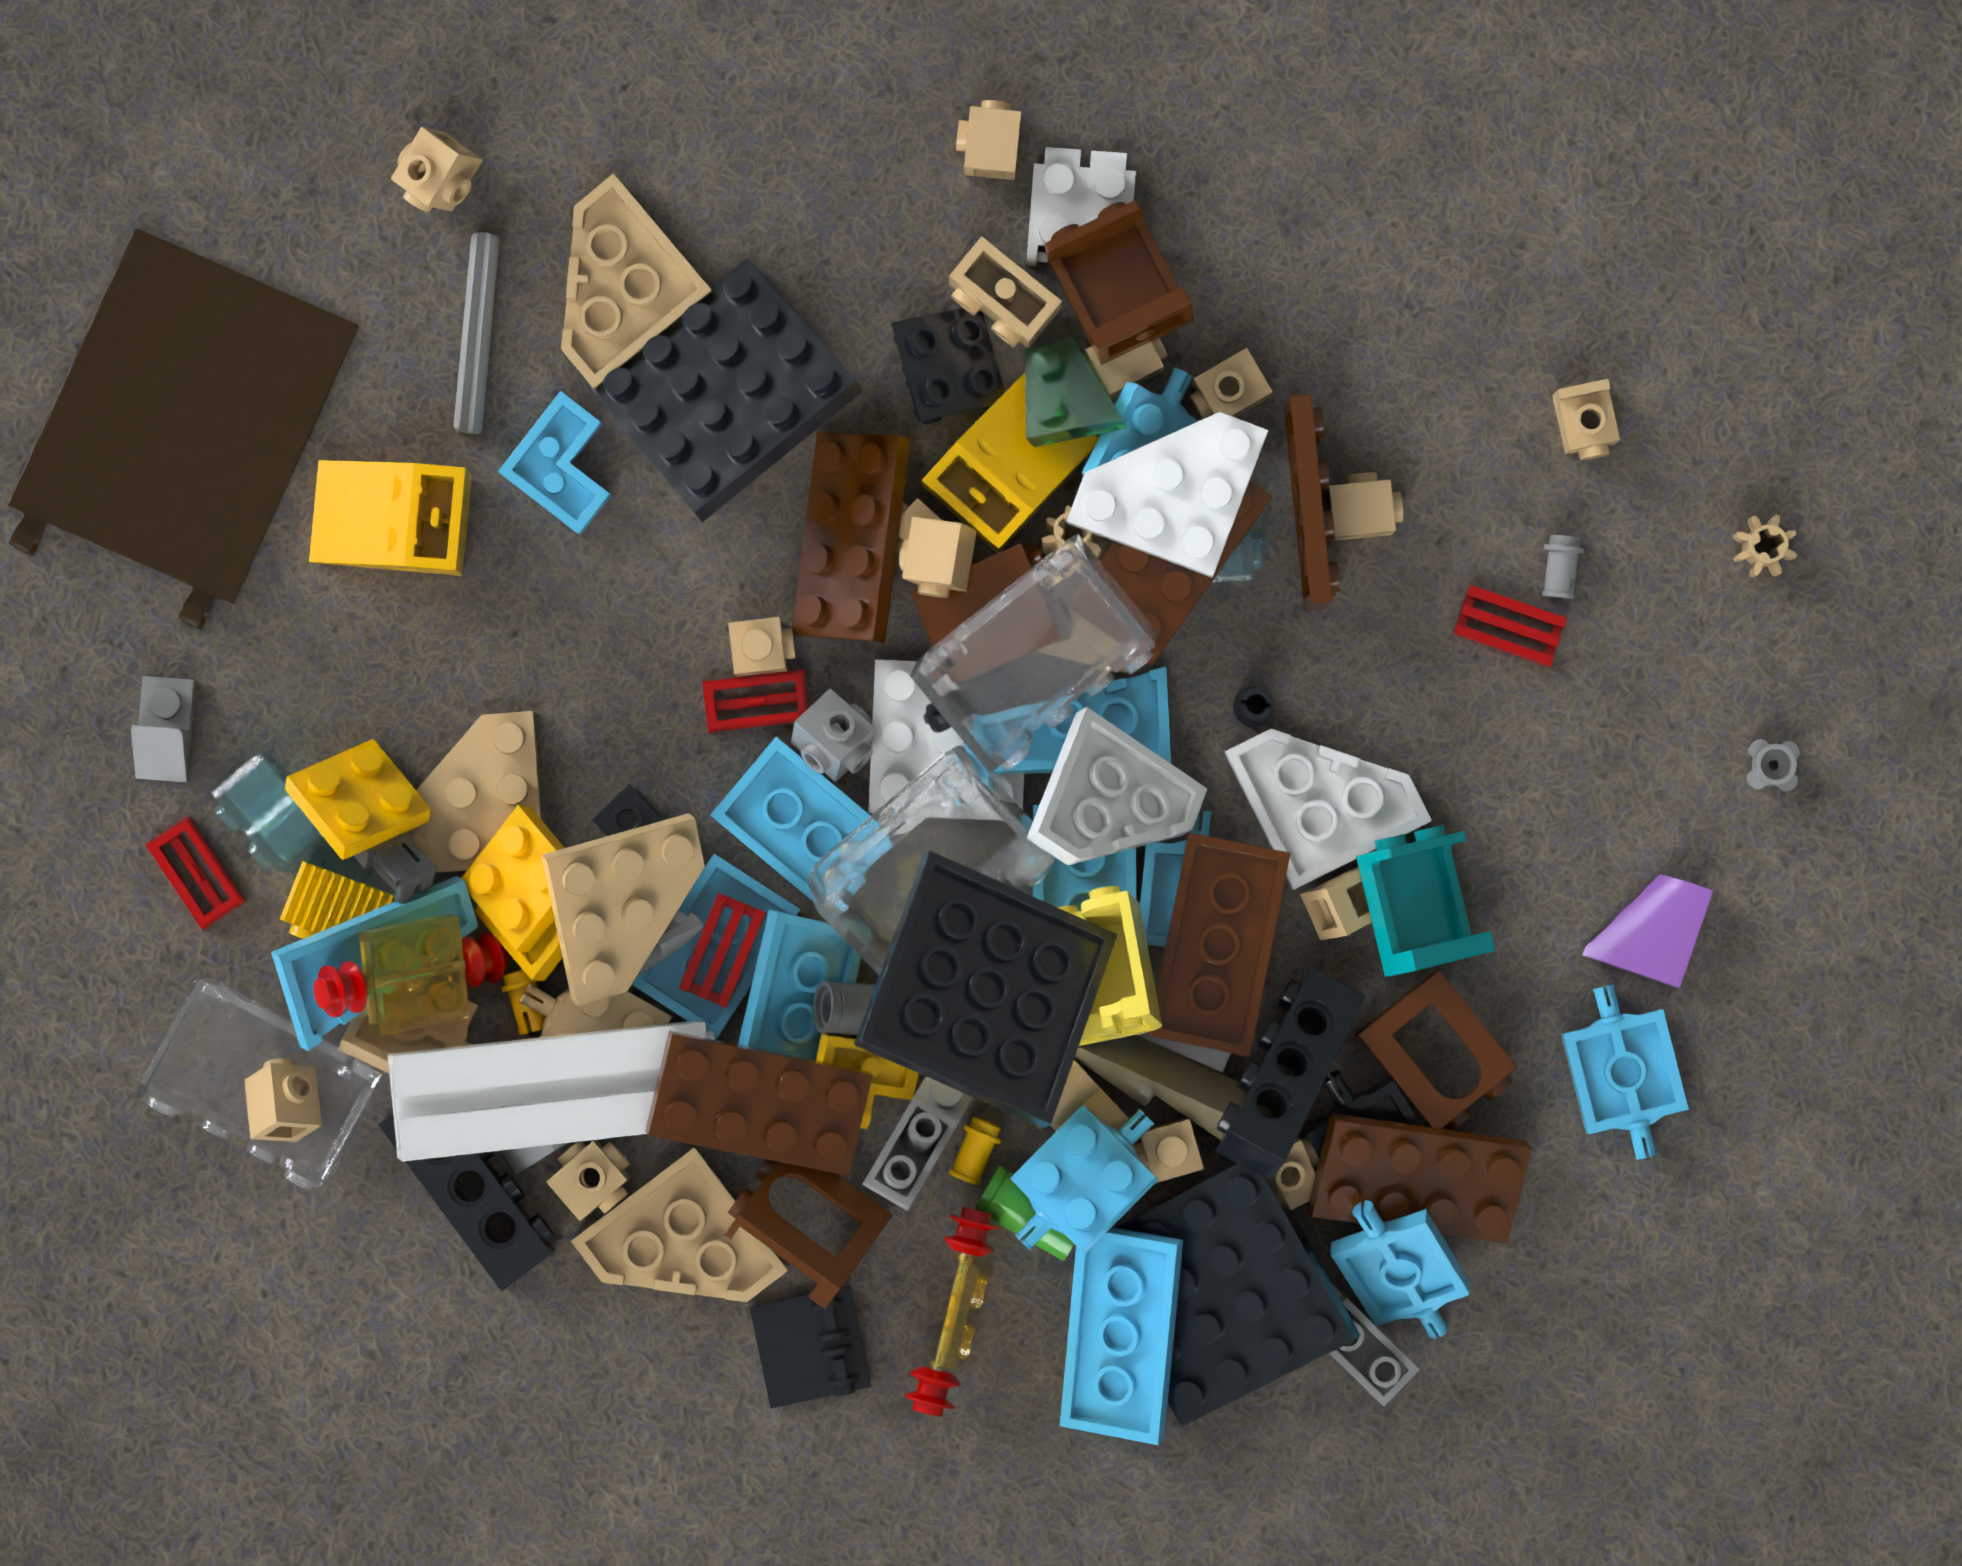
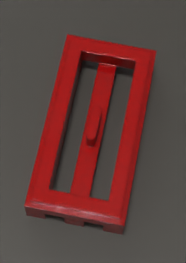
M1469 585L1452 634L1528 661L1551 667L1554 659L1553 656L1561 639L1560 635L1565 627L1567 618ZM1475 599L1552 625L1551 632L1549 634L1474 608ZM1471 618L1546 644L1544 652L1542 653L1466 627L1467 622Z
M804 669L702 682L708 733L795 723V720L809 708ZM788 682H795L796 692L721 701H715L714 691ZM798 703V711L717 721L716 712Z
M187 816L146 844V847L202 930L207 929L217 920L247 902L190 816ZM185 831L230 897L224 903L180 839L179 835ZM170 842L214 908L208 914H205L161 848Z
M718 893L679 989L728 1008L767 912ZM724 907L730 908L733 912L702 986L693 982ZM744 914L752 917V920L720 994L712 991Z

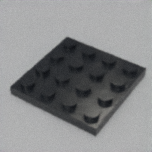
M747 258L710 288L712 292L699 303L690 306L684 315L661 335L649 339L644 348L621 368L610 371L602 384L595 389L589 386L603 406L701 522L709 518L863 392L856 379Z
M928 851L923 855L854 1045L1045 1128L1052 1124L1118 934L937 853Z
M1236 1163L1113 1227L1183 1240L1168 1404L1181 1427L1355 1341L1360 1336L1274 1178L1270 1181L1264 1176Z

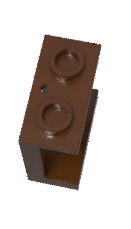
M1440 970L1433 971L1355 1034L1365 1048L1372 1052L1427 1121L1428 1127L1440 1129L1444 1127L1447 1130H1455L1472 1116V1112L1468 1107L1484 1095L1490 1101L1509 1087L1513 1081L1508 1075L1517 1068ZM1431 1003L1472 1052L1480 1065L1481 1077L1479 1084L1459 1099H1451L1441 1095L1392 1035Z
M766 1160L755 1175L756 1178L762 1181V1184L755 1193L745 1188L732 1205L728 1214L734 1217L735 1220L724 1235L731 1240L739 1227L743 1228L816 1282L817 1285L808 1297L825 1309L893 1214L837 1173ZM784 1177L796 1178L809 1185L860 1223L837 1257H834L773 1210L769 1201V1189L773 1182Z

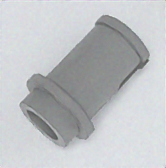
M1550 535L1549 544H1544L1543 550L1548 551L1542 596L1575 600L1576 594L1574 592L1579 554H1584L1585 550L1580 548L1581 538Z

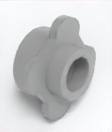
M1764 739L1753 741L1748 748V753L1752 757V770L1747 774L1748 784L1756 790L1763 789L1765 786H1776L1784 792L1794 789L1798 783V777L1795 775L1797 768L1796 759L1800 755L1798 746L1792 741H1785L1782 744H1768ZM1771 760L1777 762L1778 767L1776 770L1769 768L1768 765Z

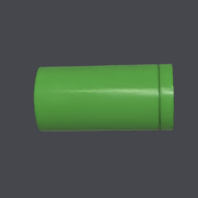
M999 1165L974 1209L992 1213V1221L1016 1234L1037 1213L1034 1211L1029 1198L1010 1179L1014 1173ZM1051 1228L1035 1245L1064 1261L1074 1243L1065 1234Z

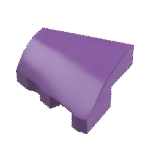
M1659 874L1629 906H1626L1592 942H1589L1584 947L1582 956L1680 988L1713 890Z

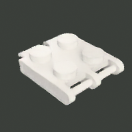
M1045 147L1044 164L1034 163L1026 266L1036 267L1037 262L1049 263L1046 252H1037L1038 247H1045V243L1050 241L1052 235L1061 228L1071 224H1078L1080 227L1098 218V214L1111 204L1117 202L1128 204L1134 201L1136 171L1126 170L1127 153L1091 150L1089 168L1080 167L1081 150Z

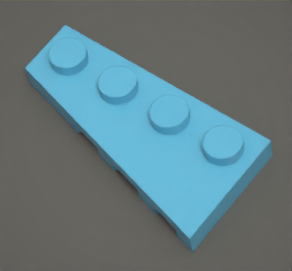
M1166 666L1150 670L1145 674L1106 682L1103 685L1082 691L1058 695L1052 699L1034 704L1028 703L965 720L963 723L965 775L1052 773L1075 714L1086 707L1171 764Z
M455 876L433 885L431 889L424 893H414L412 899L405 903L394 901L271 952L301 1048L310 1051L323 1041L321 1037L338 1024H347L362 1013H352L345 1008L344 1013L340 1017L334 1018L318 1006L313 993V985L322 967L331 965L339 971L342 963L352 961L358 965L366 979L415 969L420 964L427 965L478 928L464 879ZM403 982L368 989L366 1004L382 992L388 994Z

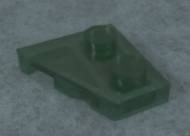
M1073 338L1025 348L1026 439L1033 447L1126 429L1125 419L1115 407L1107 394L1106 388L1091 368L1090 362Z

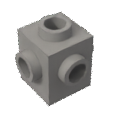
M829 688L795 720L790 743L801 752L803 760L813 771L819 774L824 772L834 782H837L848 770L853 774L858 772L873 754L871 744L875 727L872 726L871 719L862 708L855 704H847Z

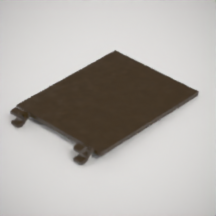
M135 228L8 502L9 507L24 513L23 519L13 532L9 545L34 557L43 537L45 527L53 525L192 586L193 590L186 599L178 619L202 630L214 599L220 598L231 604L235 603L359 325Z

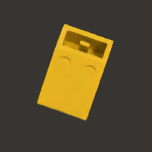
M1024 373L922 479V486L962 523L976 530V535L996 553L1002 552L1093 451L1099 438L1029 375Z
M319 460L309 562L463 576L472 474L464 467L419 463Z

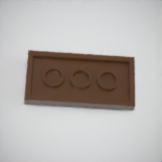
M1311 394L1290 396L1284 407L1304 611L1325 609L1332 602V597L1336 596V592H1340L1337 561L1328 562L1327 546H1330L1331 541L1335 540L1332 510H1323L1322 495H1325V489H1329L1328 463L1326 458L1318 459L1316 444H1320V438H1324L1323 413L1321 407H1312Z
M817 432L792 624L793 635L808 638L885 643L910 438L900 435Z
M1249 481L1213 578L1113 541L1072 598L1068 607L1143 661L1153 666L1272 500V496Z
M1188 833L1156 992L1162 1027L1148 1032L1149 1037L1250 1057L1291 853Z
M669 1031L645 1132L648 1136L849 1176L873 1075L868 1071Z
M1331 1113L1307 1210L1315 1218L1359 1223L1353 1216L1352 1211L1360 1202L1364 1206V1201L1366 1200L1373 1203L1380 1218L1385 1222L1426 1209L1442 1235L1507 1243L1532 1148L1525 1140Z

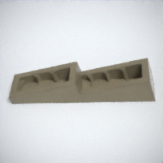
M1138 1035L1079 1046L1075 1055L1076 1060L1143 1106H1146L1156 1095L1220 1140L1224 1133L1217 1130L1216 1127L1230 1102L1238 1105L1244 1094V1091L1237 1088L1238 1081ZM1257 1105L1259 1111L1267 1117L1270 1109Z

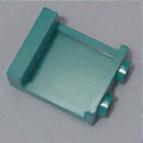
M1444 825L1414 832L1416 842L1408 844L1406 843L1405 835L1401 834L1374 841L1376 851L1356 856L1385 977L1496 951L1491 931L1471 934L1451 851L1452 844L1467 841L1465 831L1446 835Z

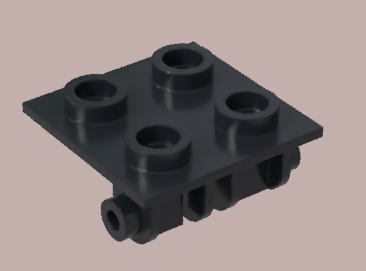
M964 308L891 323L894 333L893 340L898 347L903 365L901 369L907 379L905 383L909 387L915 408L914 415L918 418V422L922 421L923 425L942 420L944 416L991 407L1005 393L985 318L980 310L975 315H972Z
M851 1285L841 1287L825 1309L808 1297L810 1294L750 1307L770 1408L832 1395L836 1397L855 1393L856 1390L872 1387Z

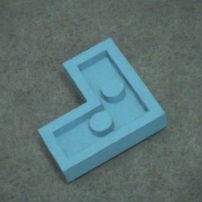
M560 391L501 466L498 473L581 536L610 499L611 494L577 469L572 463L603 424Z

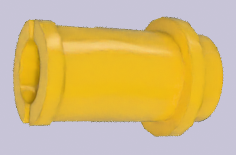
M523 969L503 975L505 985L500 988L502 992L507 991L519 1028V1035L543 1029L545 1016L519 1003L522 994L541 1003L539 999L525 992L530 983L538 988V981L531 980Z
M973 1116L970 1125L964 1124L962 1128L967 1132L953 1166L948 1173L965 1182L979 1186L980 1179L995 1143L1001 1144L1002 1139L998 1137L1002 1128Z

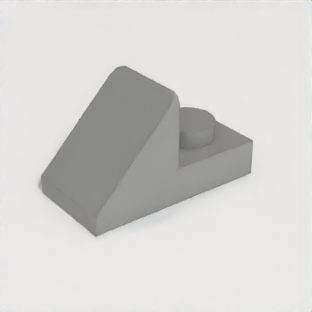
M142 676L138 725H131L136 779L188 783L196 680Z

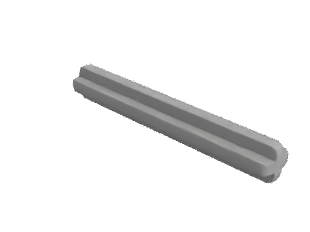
M477 232L471 236L453 426L456 432L470 435L480 434L483 428L500 244L497 235L487 232Z

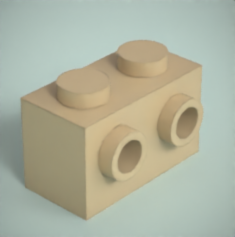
M982 236L949 275V286L955 290L951 295L953 300L972 315H975L978 310L983 312L995 322L991 330L1012 347H1015L1020 342L1029 350L1061 310L1062 301Z

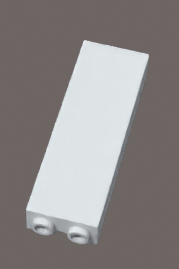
M696 1020L387 1054L397 1158L404 1162L647 1134L645 1130L669 1031L715 1040L714 1032L706 1031L705 1022Z

